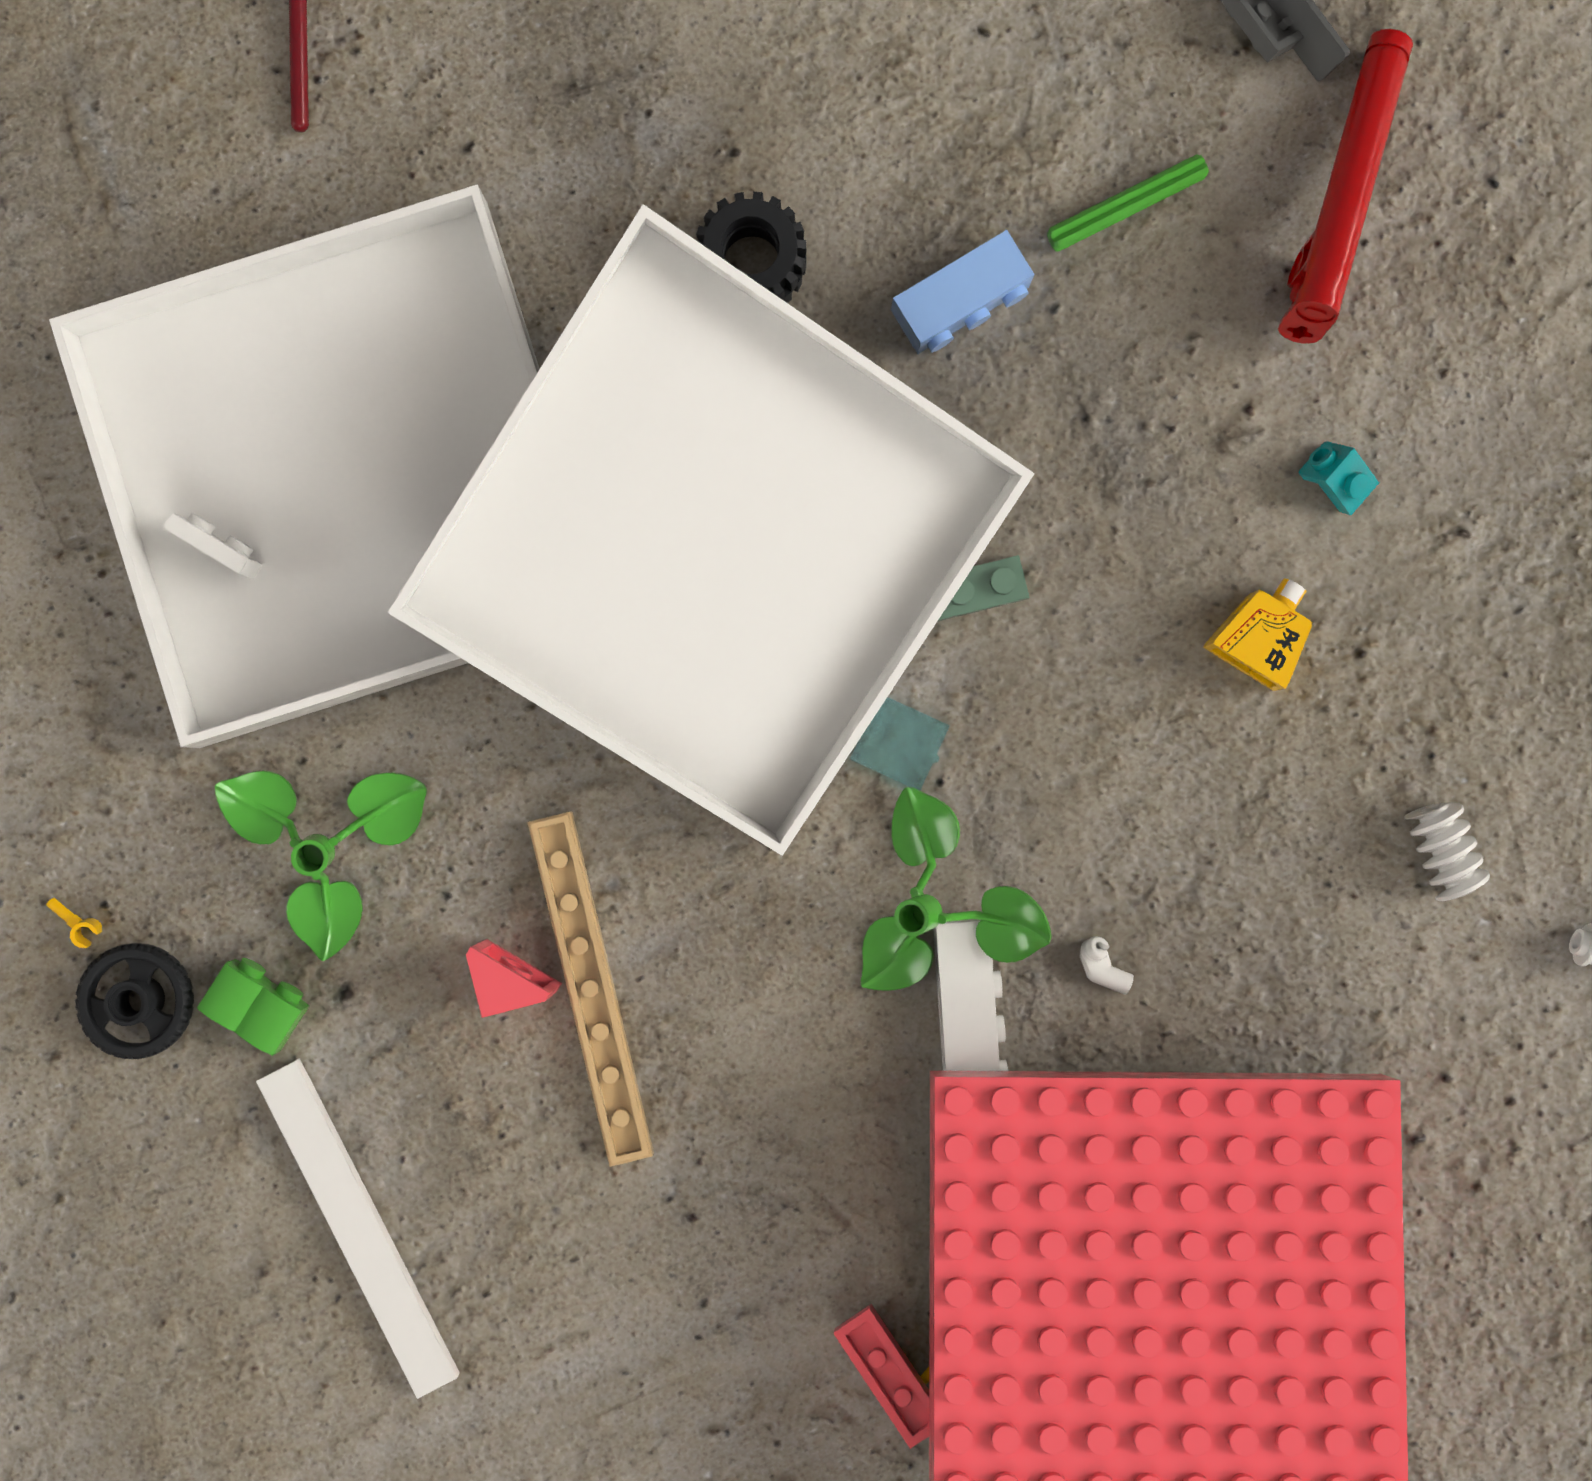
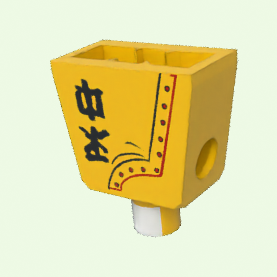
M1285 578L1281 581L1273 596L1261 590L1250 593L1206 641L1203 648L1272 691L1286 689L1312 627V622L1308 618L1295 611L1306 590L1296 582Z

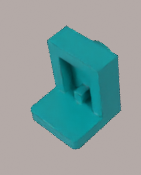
M1329 441L1324 442L1319 448L1314 450L1309 460L1298 472L1303 480L1319 484L1338 511L1347 515H1352L1380 483L1355 448Z

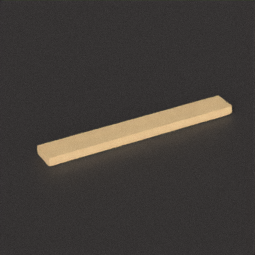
M573 812L529 821L528 827L609 1166L652 1157L654 1155L653 1146Z

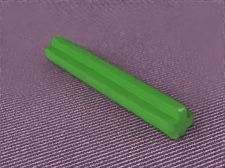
M1196 154L1050 227L1047 232L1048 241L1054 251L1059 252L1204 180L1209 173L1208 166L1204 158Z

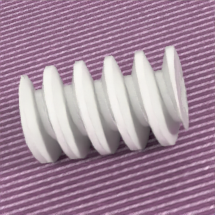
M1460 803L1432 804L1414 810L1404 816V819H1419L1420 824L1410 831L1411 836H1425L1427 839L1416 850L1419 853L1432 852L1433 857L1422 865L1424 869L1439 870V874L1429 880L1431 886L1444 885L1446 888L1445 891L1435 897L1437 901H1448L1472 893L1484 885L1490 878V874L1486 869L1477 868L1483 863V856L1477 852H1470L1477 845L1476 838L1473 836H1462L1470 829L1471 825L1467 820L1456 819L1464 812V807Z

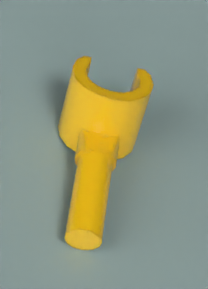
M51 898L47 902L46 906L72 928L70 939L75 946L87 948L92 945L91 941L82 935V927L89 928L96 935L102 932V924L94 918L81 919L56 898Z

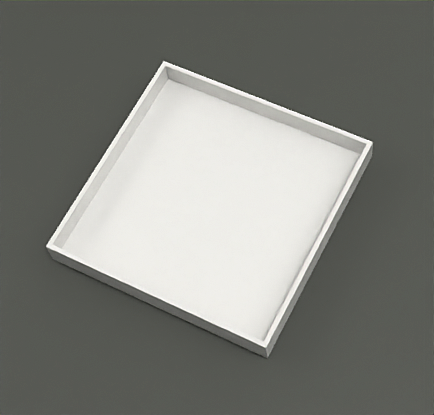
M478 184L49 319L181 747L202 748L468 663L387 612L540 369L487 201ZM171 513L188 519L191 513H194L216 526L212 534L226 542L228 537L232 536L251 547L253 552L250 557L263 564L255 578L251 579L236 573L165 530L163 526Z
M643 204L387 613L783 856L1035 473Z

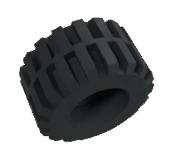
M753 191V199H745L744 192L734 194L735 202L729 204L726 198L717 202L718 211L714 213L709 209L704 216L705 225H699L696 233L697 241L724 260L728 249L739 239L760 237L770 242L778 253L775 262L763 272L746 275L786 303H789L792 300L793 290L798 292L800 289L802 275H805L806 271L804 229L801 222H795V212L789 206L784 210L781 209V200L774 196L771 197L769 202L763 201L762 192Z

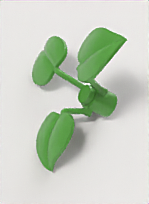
M253 771L220 781L215 785V794L219 807L228 823L241 837L256 844H271L279 839L284 825L291 838L290 846L294 848L291 854L293 867L302 875L312 876L314 880H320V883L309 881L298 886L288 899L286 913L293 931L313 950L321 961L329 959L348 943L358 928L363 912L362 899L356 887L348 881H336L329 884V878L323 872L335 857L334 846L361 826H364L367 837L377 844L396 845L407 840L415 832L421 821L427 793L424 783L405 774L378 773L368 776L353 787L347 799L348 807L358 817L357 820L330 839L321 834H312L302 840L298 835L294 822L287 818L296 808V794L291 784L281 775L271 771Z
M914 787L904 788L896 802L892 818V842L898 857L906 865L918 866L927 861V866L916 887L910 890L912 898L901 902L897 906L894 916L882 917L868 928L862 947L863 970L861 987L889 991L906 988L921 981L930 971L934 955L931 946L918 936L934 929L939 923L944 924L970 919L980 920L976 928L977 942L987 956L999 962L1010 963L1023 960L1050 944L1052 938L1051 929L1044 911L1030 895L1018 888L998 886L987 890L982 897V912L943 913L939 901L935 897L923 893L927 882L936 868L935 858L947 857L956 849L960 838V826L955 813L948 805Z

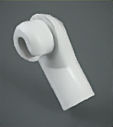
M1094 936L1084 941L1080 948V959L1087 978L1096 984L1126 995L1132 986L1134 975L1111 965L1107 952L1109 945L1104 938Z

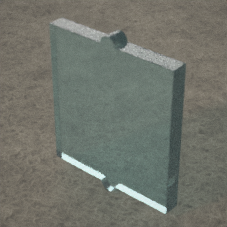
M887 697L859 739L850 760L904 785L921 790L932 764L939 761L937 753L950 725Z

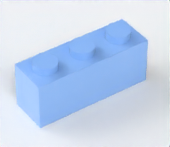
M1005 230L895 296L892 301L891 311L917 354L927 348L933 353L949 344L954 339L952 333L962 327L967 326L969 330H972L983 324L991 317L989 311L1002 303L1008 308L1025 298L1029 294L1027 288H1029L1035 274L1008 230Z

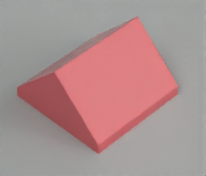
M488 939L471 946L466 953L482 1018L545 1002L562 985L560 981Z

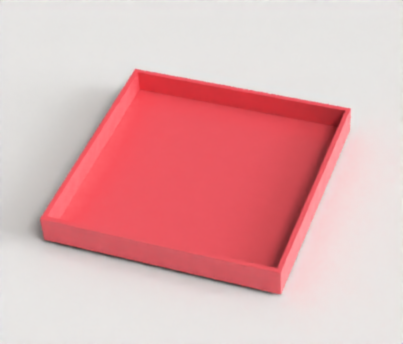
M930 1071L929 1481H1408L1400 1080L1383 1074Z

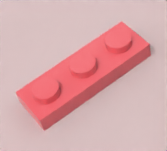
M870 1304L837 1326L833 1334L911 1449L929 1437V1389L873 1305Z

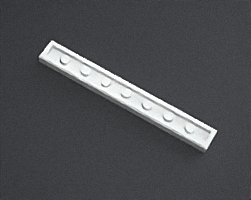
M300 1058L257 1080L256 1083L416 1398L418 1399L457 1379L460 1372Z

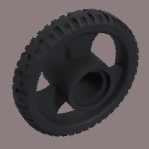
M131 943L105 951L89 964L77 986L75 1008L78 1011L76 1015L79 1024L82 1025L81 1029L97 1048H101V1051L114 1055L117 1058L142 1059L163 1052L182 1036L192 1017L194 992H192L193 986L190 978L187 976L188 973L173 955L154 945ZM126 960L130 968L129 980L113 985L106 993L105 999L96 997L97 985L104 973L118 962ZM159 968L167 975L174 989V1014H166L161 1011L165 1004V993L159 982L152 978L154 972ZM131 991H135L141 998L139 1012L132 1009L128 999ZM110 1020L120 1026H132L142 1022L149 1031L150 1041L143 1043L122 1041L105 1029L106 1024Z

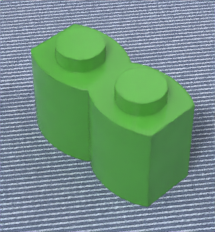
M242 958L241 961L237 959L228 961L224 964L197 1009L221 1026L234 1031L254 1047L273 1056L282 1050L309 1008V1005L301 999L303 993L298 988L283 981L278 985L264 976L266 970L255 961L248 958Z

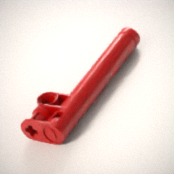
M1381 29L1374 32L1369 38L1316 229L1298 253L1288 278L1287 286L1292 288L1289 296L1292 305L1280 320L1278 331L1280 335L1290 341L1304 344L1315 343L1321 340L1337 321L1413 48L1412 39L1400 30Z

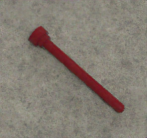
M289 0L291 126L296 132L303 133L309 127L307 0Z

